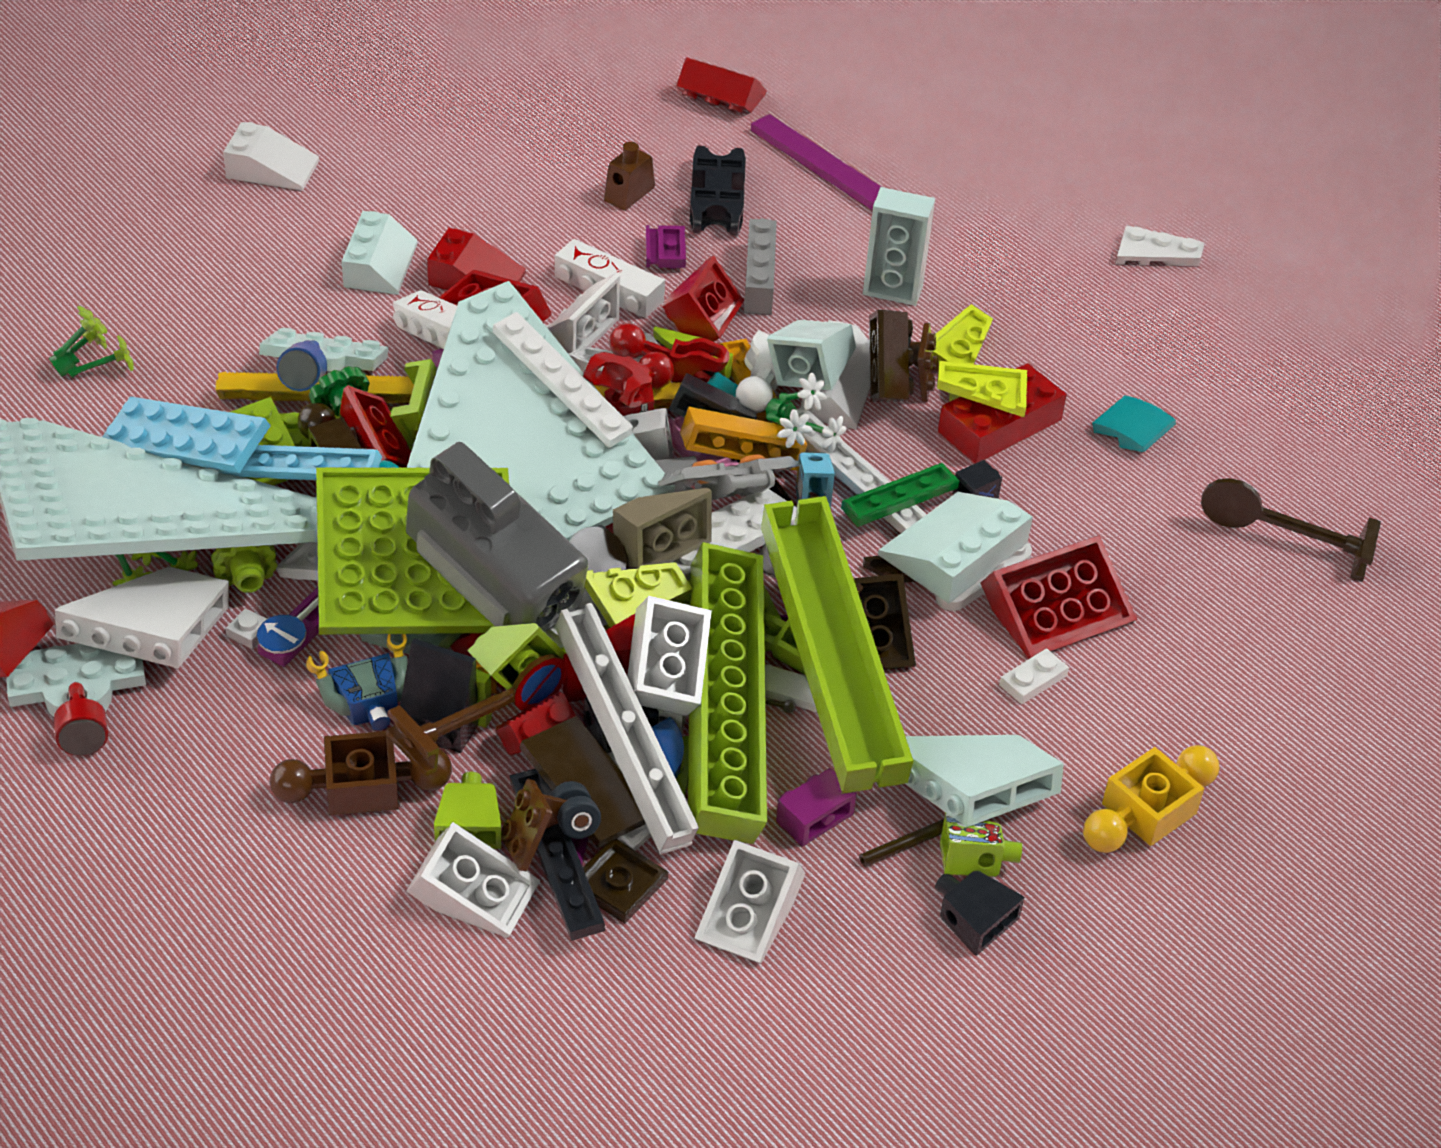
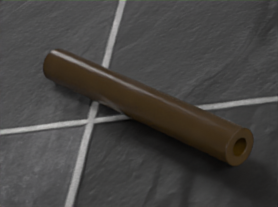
M944 819L859 854L861 864L864 867L940 836Z

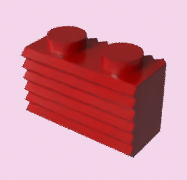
M559 692L497 725L495 731L507 753L512 756L522 752L520 750L521 741L576 715L564 693Z

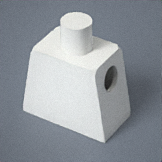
M666 408L623 416L633 426L632 433L655 461L673 459L674 450Z

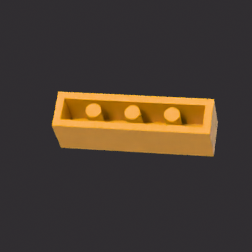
M688 407L680 430L686 450L738 460L746 456L760 454L765 459L791 456L795 461H798L799 454L805 453L808 446L806 440L804 445H800L795 440L794 444L787 448V437H777V434L785 429V427L779 424ZM798 467L791 468V470L797 471Z

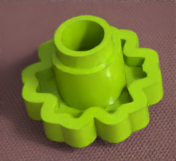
M274 545L216 548L215 552L211 555L215 578L229 581V586L234 584L240 591L245 593L255 592L260 589L264 579L272 577L273 571L278 566Z

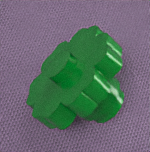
M347 366L341 371L333 370L319 378V384L310 388L309 399L311 403L327 405L336 416L341 417L340 406L343 389L349 385L367 392L370 382L360 367Z

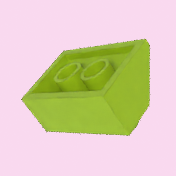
M536 623L491 627L485 634L479 636L475 644L468 650L478 663L506 690L512 688L519 674L534 660L548 654L559 655L563 659L565 654Z

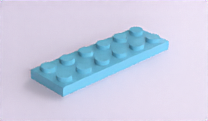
M130 396L102 437L124 443L131 448L144 449L147 453L163 458H177L184 464L240 473L270 428V424L262 417Z

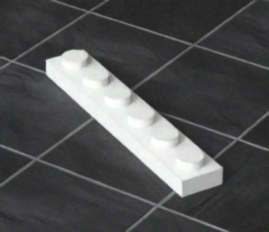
M518 312L493 325V333L608 448L632 435L633 426Z

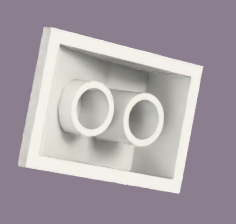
M251 122L240 123L223 151L226 178L303 191L319 162V156L267 126Z
M452 822L437 838L406 892L436 912L508 938L540 880L527 871H519L514 862Z
M734 840L694 939L761 964L794 904L806 874L798 862Z

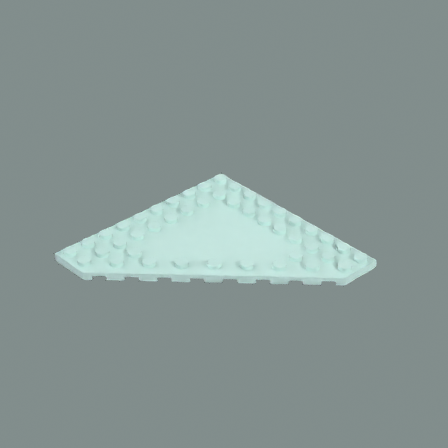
M510 281L459 301L407 468H430V461L433 457L456 442H463L490 468H508L509 485L568 540L583 528L601 524L607 526L613 523V509L638 497L674 492L675 485L659 486L658 481L662 480L665 473L633 433L608 448L493 333V325L518 312L582 376L584 374Z
M23 418L17 422H7L0 419V504L16 561L317 542V498L245 477L218 473L215 469L184 464L177 458H163L147 453L141 448H131L118 441L44 420L39 421L36 418Z

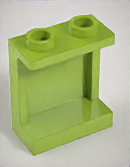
M432 359L405 364L404 370L414 384L409 405L393 407L390 416L411 449H413L437 372V367Z

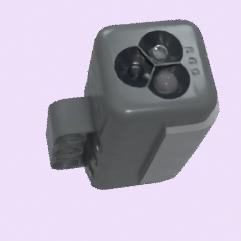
M456 442L431 459L429 474L413 486L408 496L406 533L417 543V552L495 627L536 623L545 632L557 623L561 610L568 609L569 612H573L580 605L583 597L588 570V559L463 442Z

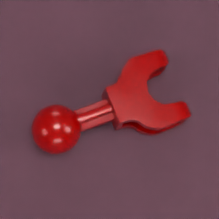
M623 323L616 326L609 337L611 351L613 354L621 357L629 356L635 359L640 355L644 356L650 352L666 354L674 365L673 383H681L686 373L707 383L712 376L702 370L720 372L726 367L730 358L729 352L724 346L706 338H696L685 342L675 339L672 349H668L647 341L643 330L632 323Z
M601 352L590 358L583 377L593 385L605 386L621 395L618 399L620 402L630 408L642 405L644 400L642 393L645 388L650 387L651 383L652 389H661L672 381L674 365L672 360L661 352L647 353L639 362L629 356L621 357L612 353ZM604 366L602 371H598L599 368Z

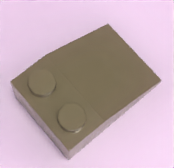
M702 488L638 497L613 509V534L618 537L625 548L627 557L626 570L638 569L642 565L671 563L699 549L702 542H712V490Z

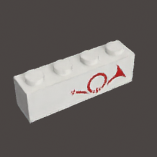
M573 239L555 254V277L584 291L591 285L615 273L620 275L619 307L643 318H647L664 302L665 279L583 242Z
M422 290L392 302L395 310L393 318L400 329L444 349L457 309L456 305Z

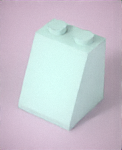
M796 320L770 334L767 338L777 383L780 386L803 388L799 379L804 378L808 381L809 374L813 373L816 382L824 381V386L821 390H832L856 349L852 324Z

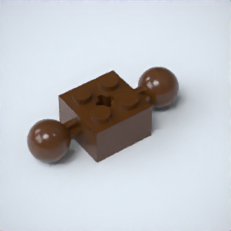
M386 731L324 736L325 769L311 770L306 763L300 760L287 759L278 763L273 768L269 784L275 797L286 803L300 802L311 793L312 789L326 788L329 816L398 810L397 781L411 780L422 790H438L449 781L452 774V763L448 755L439 749L437 772L425 777L411 761L395 762L394 742L386 735Z

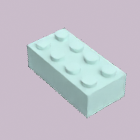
M880 187L873 205L863 295L913 306L917 305L923 288L935 198Z

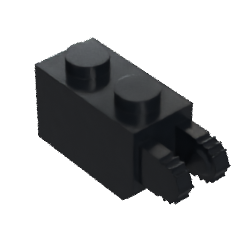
M688 373L685 374L668 409L684 418L688 407L755 420L757 418L754 411L738 404V398Z

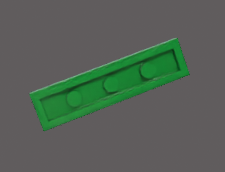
M939 463L842 500L841 509L857 527L955 490L958 488L959 480L943 463Z

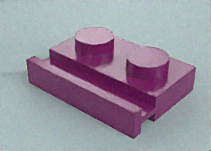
M646 225V268H650V264H658V268H686L685 226L658 225V229L650 228V225Z

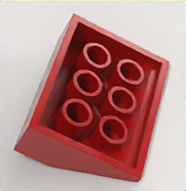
M1100 535L998 569L980 582L993 613L1028 659L1046 648L1052 652L1137 620Z

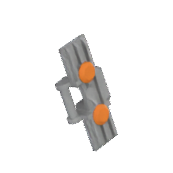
M760 454L743 457L737 466L725 467L724 463L717 464L713 460H703L695 462L692 467H685L681 470L664 474L662 480L658 481L659 486L695 483V489L709 488L712 490V500L733 497L736 494H740L742 497L763 492L773 487L775 484L774 473L798 467L800 463L791 456L765 459Z

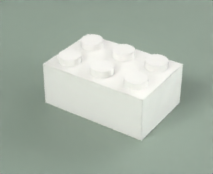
M648 596L636 608L627 677L641 706L688 716L701 704L711 610Z

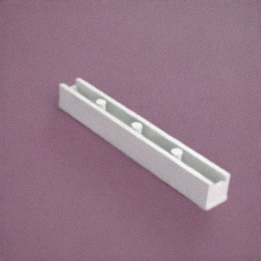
M588 603L584 609L569 612L568 609L561 610L557 624H555V629L660 855L691 846L699 827L593 604Z

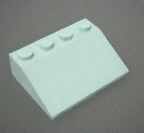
M957 492L879 549L878 555L949 604L1028 543L1033 516L1008 500Z

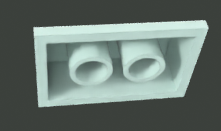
M362 211L342 259L343 286L345 288L398 295L417 247V239L390 214Z

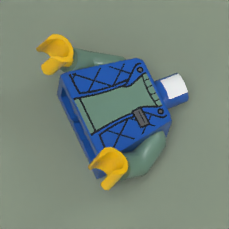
M388 634L387 647L390 651H393V658H390L389 653L330 668L328 669L329 675H327L325 670L329 658L324 651L319 652L322 666H316L311 656H309L306 667L318 677L315 681L325 706L341 716H347L353 725L370 722L374 730L379 731L387 728L391 722L388 710L398 706V702L401 701L408 663L407 656L403 655V649L407 642L406 634H401L403 642L400 645L392 644L390 640L391 635Z

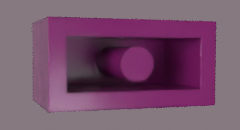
M828 768L819 775H812L804 784L793 791H786L778 799L776 822L803 847L854 815L857 793L842 794L836 773L831 768Z

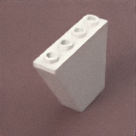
M166 567L58 607L55 610L56 638L179 668L229 608V581L173 567Z

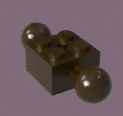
M312 403L305 406L299 413L297 420L298 428L301 434L309 439V447L367 449L360 446L355 429L349 427L343 417L336 419L334 412L327 405Z

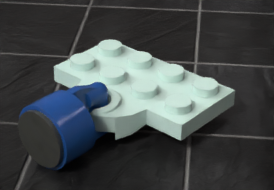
M280 328L260 343L259 355L279 357L276 369L280 381L291 390L306 391L316 385L319 378L326 374V371H328L327 374L333 370L341 371L347 366L374 371L388 358V347L380 346V342L374 340H364L362 343L353 342L352 338L346 336H336L332 339L325 338L324 334L319 332H308L304 335L297 334L296 330L291 328Z

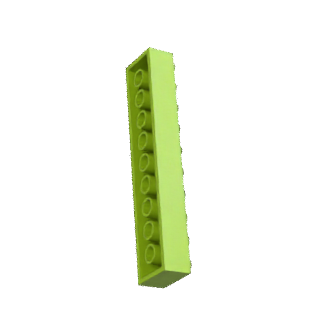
M702 542L690 565V585L693 588L690 592V606L711 610L701 704L689 714L688 806L699 827L696 834L754 844L767 823L763 555Z

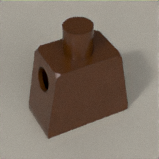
M635 142L624 143L623 152L609 163L604 194L605 202L626 211L655 188L653 158L651 155L639 150V145Z

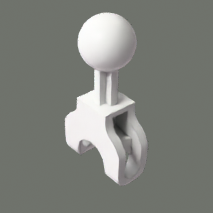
M760 330L754 335L750 344L751 348L744 358L745 365L751 371V375L742 380L736 389V398L739 399L738 404L754 411L756 414L766 410L768 402L773 399V390L780 386L777 383L767 342L769 334Z

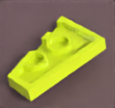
M972 304L936 333V350L933 351V356H938V364L939 361L974 364L993 318Z

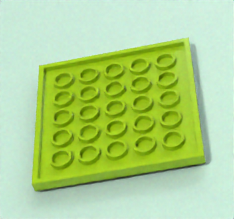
M316 467L319 635L486 633L491 627H495L417 552V543L406 533L409 493L414 485L422 481L429 474L430 468ZM491 468L509 484L508 468Z

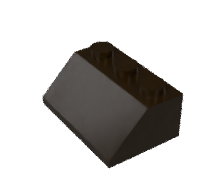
M876 310L869 315L870 402L909 400V395L913 394V377H909V366L913 365V349L908 348V337H912L913 323L912 319H908V312Z

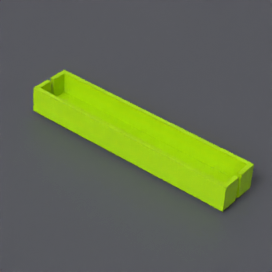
M827 497L798 500L795 525H791L794 507L792 501L764 504L761 531L842 794L872 789L875 782H877L878 788L908 783L914 760Z

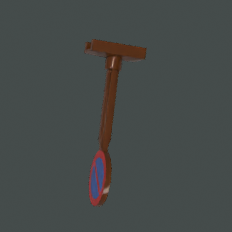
M555 654L541 656L531 662L519 674L512 688L434 723L428 722L419 726L400 705L388 710V716L395 722V726L387 729L386 735L425 777L437 772L439 746L435 742L438 740V737L499 710L512 702L520 710H526L545 698L557 694L564 684L565 661Z

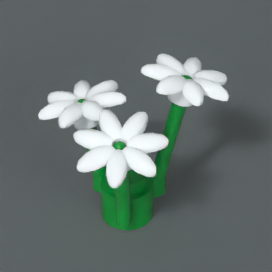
M810 373L808 381L804 378L799 379L803 387L800 392L780 393L779 399L774 398L768 402L766 406V419L785 427V429L777 434V437H787V448H790L795 440L800 445H804L805 439L803 434L815 431L821 433L826 438L822 448H828V452L833 453L836 445H842V438L839 435L844 434L847 430L845 426H842L843 417L839 416L836 421L831 417L829 426L821 427L807 422L809 414H803L801 417H798L797 409L791 402V400L802 398L805 400V410H809L813 405L816 411H820V401L827 399V396L820 392L824 386V381L816 382L815 375Z

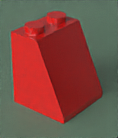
M37 599L0 602V677H8L54 625L47 614L46 608Z

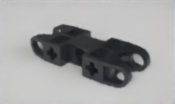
M697 145L693 155L689 220L693 233H701L705 227L717 224L725 227L727 232H730V235H739L743 225L746 157L743 148L734 147L729 154L719 156L712 154L706 146Z

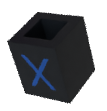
M985 460L955 473V477L959 480V485L957 489L952 491L953 495L957 492L999 499L1003 477Z

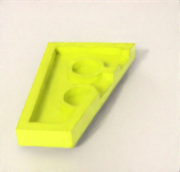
M939 361L937 389L1025 417L1027 370Z
M676 562L642 565L638 569L628 570L611 568L607 572L593 573V570L587 571L585 589L610 627L635 614L636 608L648 596L675 601L688 595L693 589Z

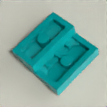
M1124 395L1093 421L1092 425L1094 433L1118 437L1120 448L1145 452L1176 425V420L1153 404Z

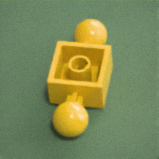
M1193 745L1180 753L1175 764L1160 750L1153 747L1108 778L1102 800V805L1107 809L1096 810L1087 817L1083 826L1085 841L1092 849L1098 852H1114L1124 844L1128 833L1127 828L1129 827L1148 845H1154L1197 814L1204 787L1213 783L1219 774L1220 764L1218 757L1206 746Z

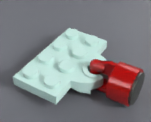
M79 643L30 651L14 671L6 677L10 707L45 702L48 712L54 717L55 739L58 747L65 753L75 756L93 754L106 744L108 740L106 710L112 701V691L146 685L143 659Z

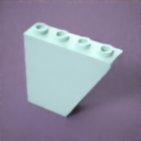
M1020 735L906 736L914 760L909 781L906 785L966 827L1061 793L1064 763Z

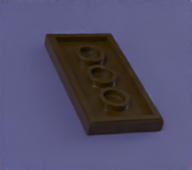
M577 716L521 741L520 750L552 791L558 785L569 781L581 783L587 789L591 799L596 803L601 813V822L598 829L589 836L597 848L646 824L623 773Z

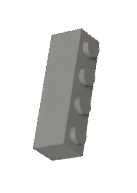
M764 218L749 220L744 313L772 315L777 220Z

